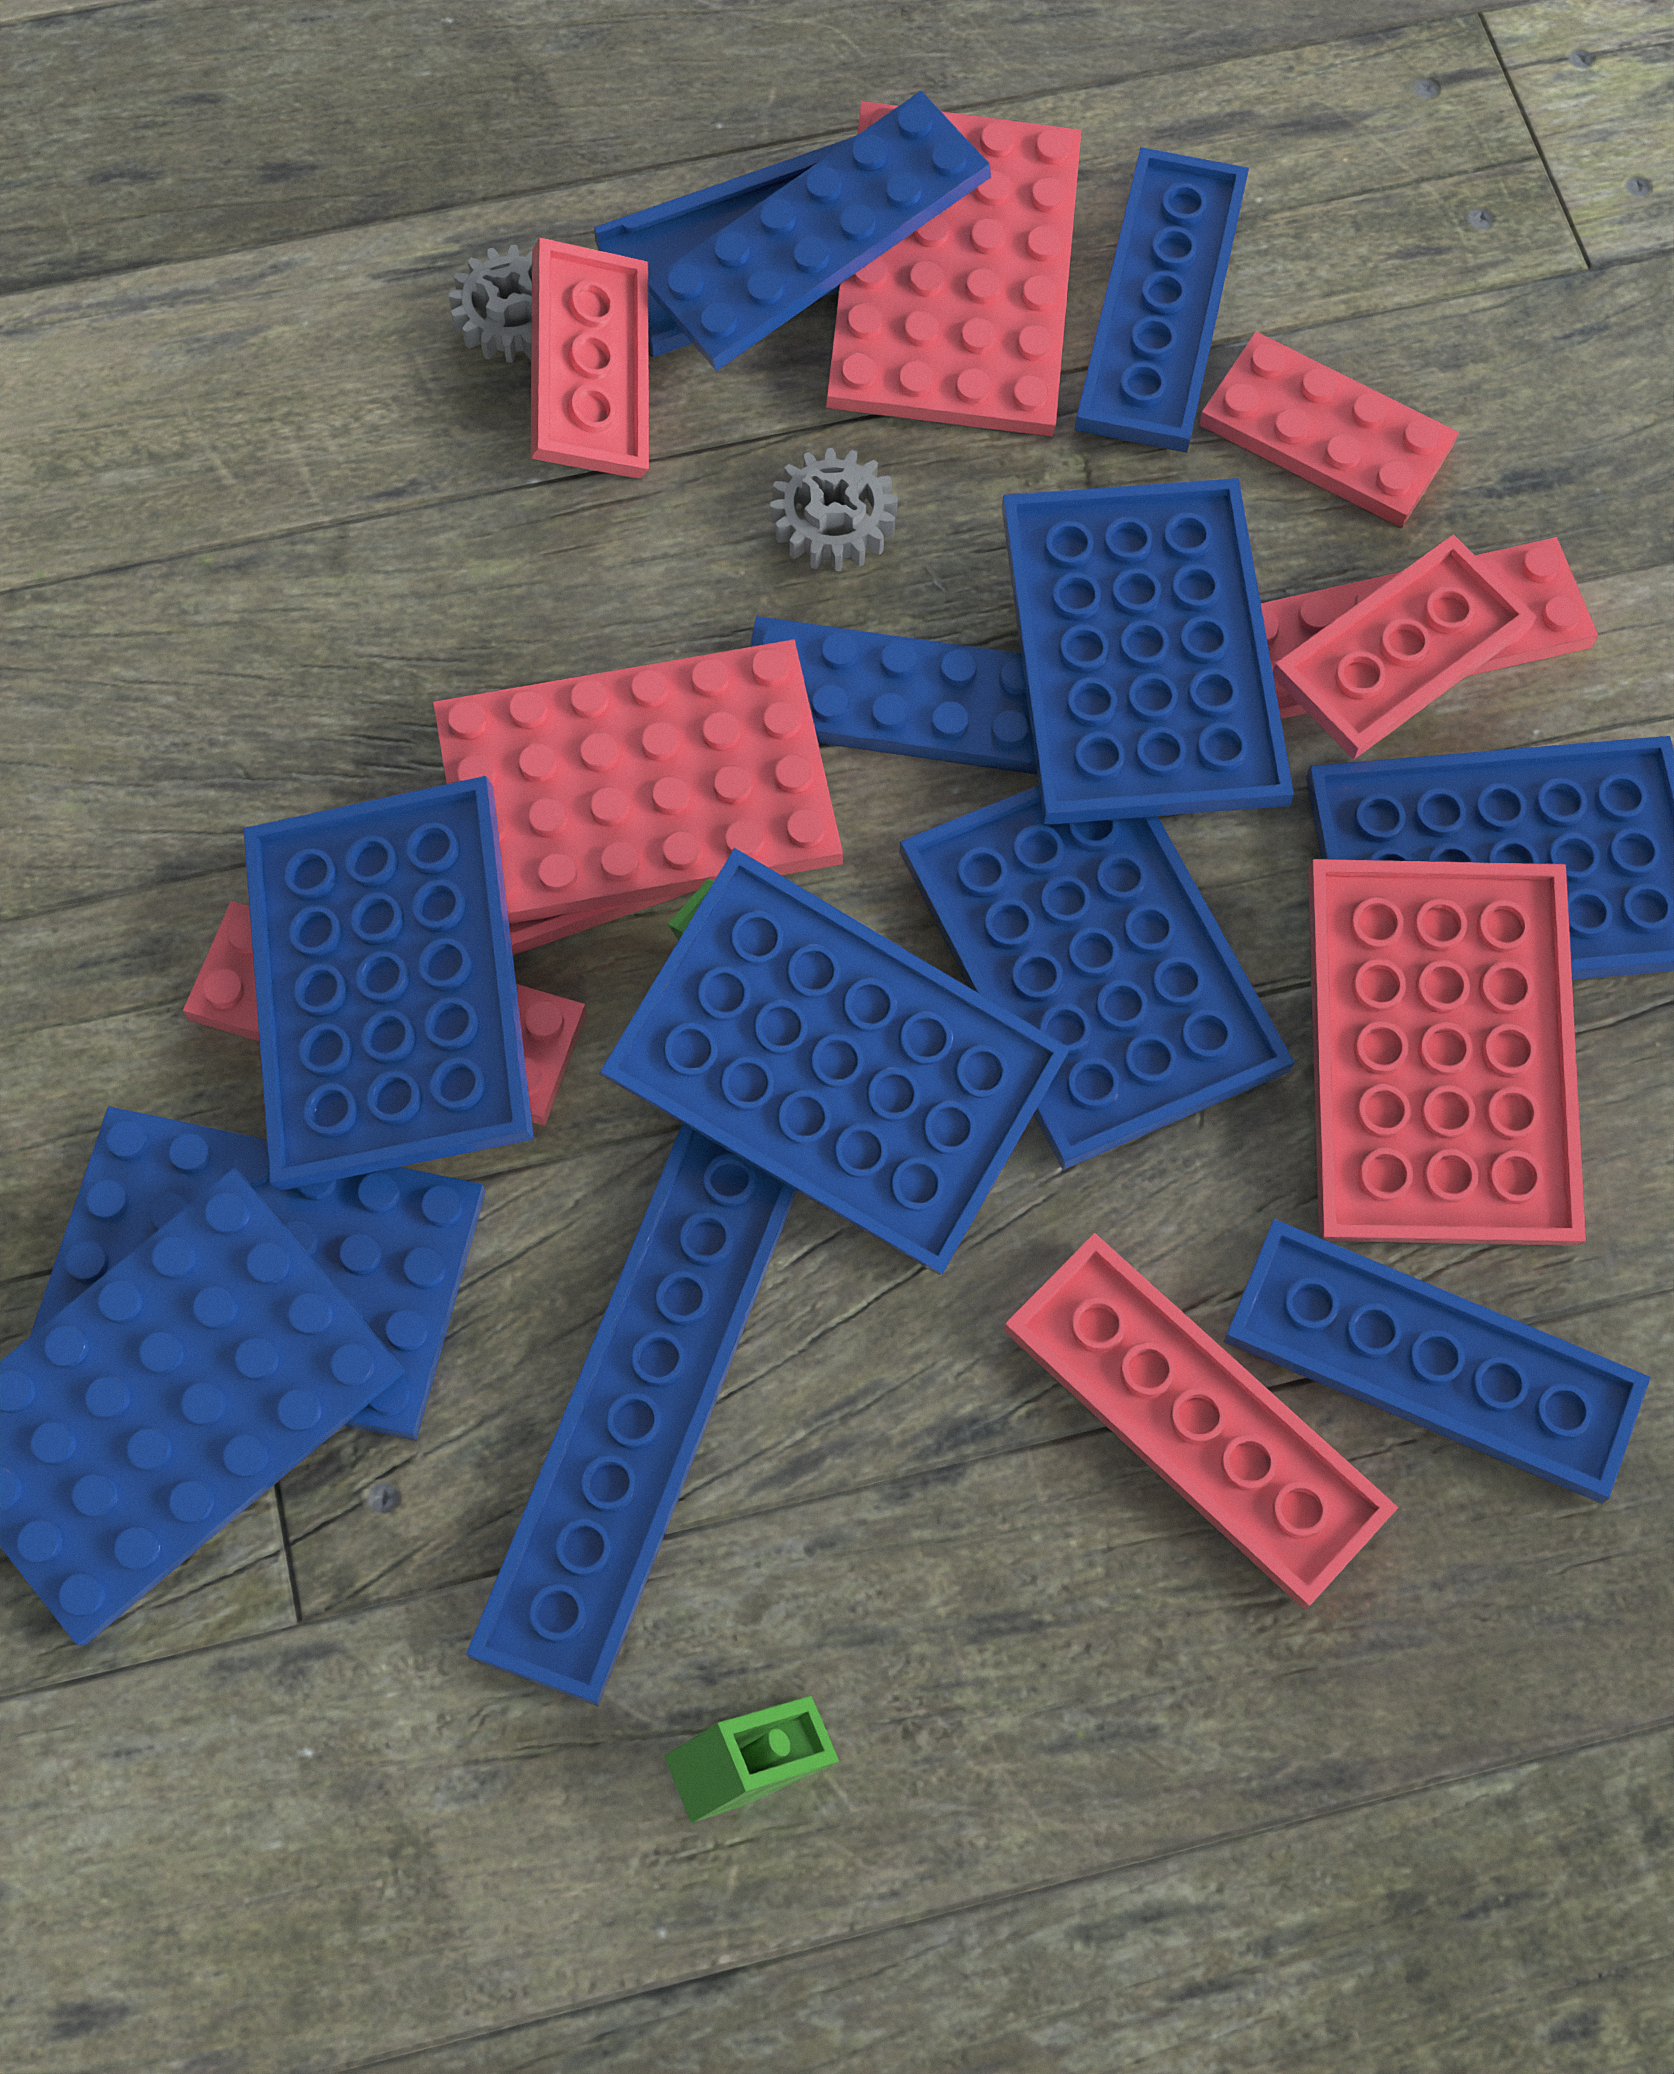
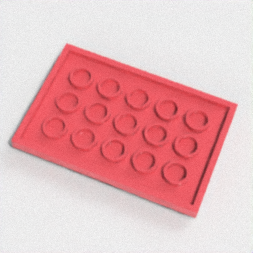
M861 101L857 135L898 106ZM942 112L989 162L991 178L840 284L826 408L1053 437L1057 418L1081 130Z
M795 639L433 702L446 783L450 784L487 776L493 785L509 924L697 891L708 878L715 881L734 847L780 875L843 864V851Z
M1313 859L1308 866L1319 1238L1326 1241L1571 1246H1578L1586 1242L1566 864Z

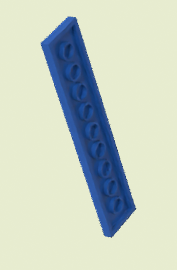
M684 1124L680 1127L466 1653L471 1660L599 1707L797 1193L796 1190Z

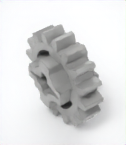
M511 245L508 255L500 257L494 248L488 249V261L481 263L479 260L471 257L467 260L470 275L456 273L454 276L456 290L450 291L448 296L454 329L456 333L463 332L465 346L469 349L481 343L483 356L486 359H490L498 350L504 351L507 363H513L518 351H524L531 360L532 251L529 252L527 257L519 256L517 245ZM475 307L480 309L481 317L475 311Z
M833 448L826 449L825 460L817 461L809 452L803 454V468L800 470L796 466L788 464L784 467L785 482L775 481L773 484V501L770 502L771 523L775 524L777 542L789 541L790 557L793 559L800 557L805 552L810 554L811 568L814 569L819 567L823 559L831 560L835 571H841L843 559L850 557L859 567L865 565V550L868 549L880 555L884 549V537H893L895 533L898 498L896 495H892L891 477L882 476L877 478L878 462L875 460L867 462L864 466L858 465L857 451L854 450L847 454L845 460L837 459ZM866 499L873 510L871 516L866 514V504L863 503ZM798 502L802 504V514H804V518L801 520L795 511Z

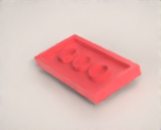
M539 238L532 249L530 459L641 479L649 470L647 261Z
M1257 331L1203 409L1199 421V426L1400 528L1406 523L1453 448L1459 433Z
M1453 534L1275 663L1273 677L1336 743L1355 760L1531 629L1537 616Z

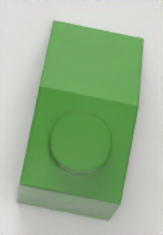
M812 1696L719 1722L664 1755L691 1824L740 1808L839 1762Z

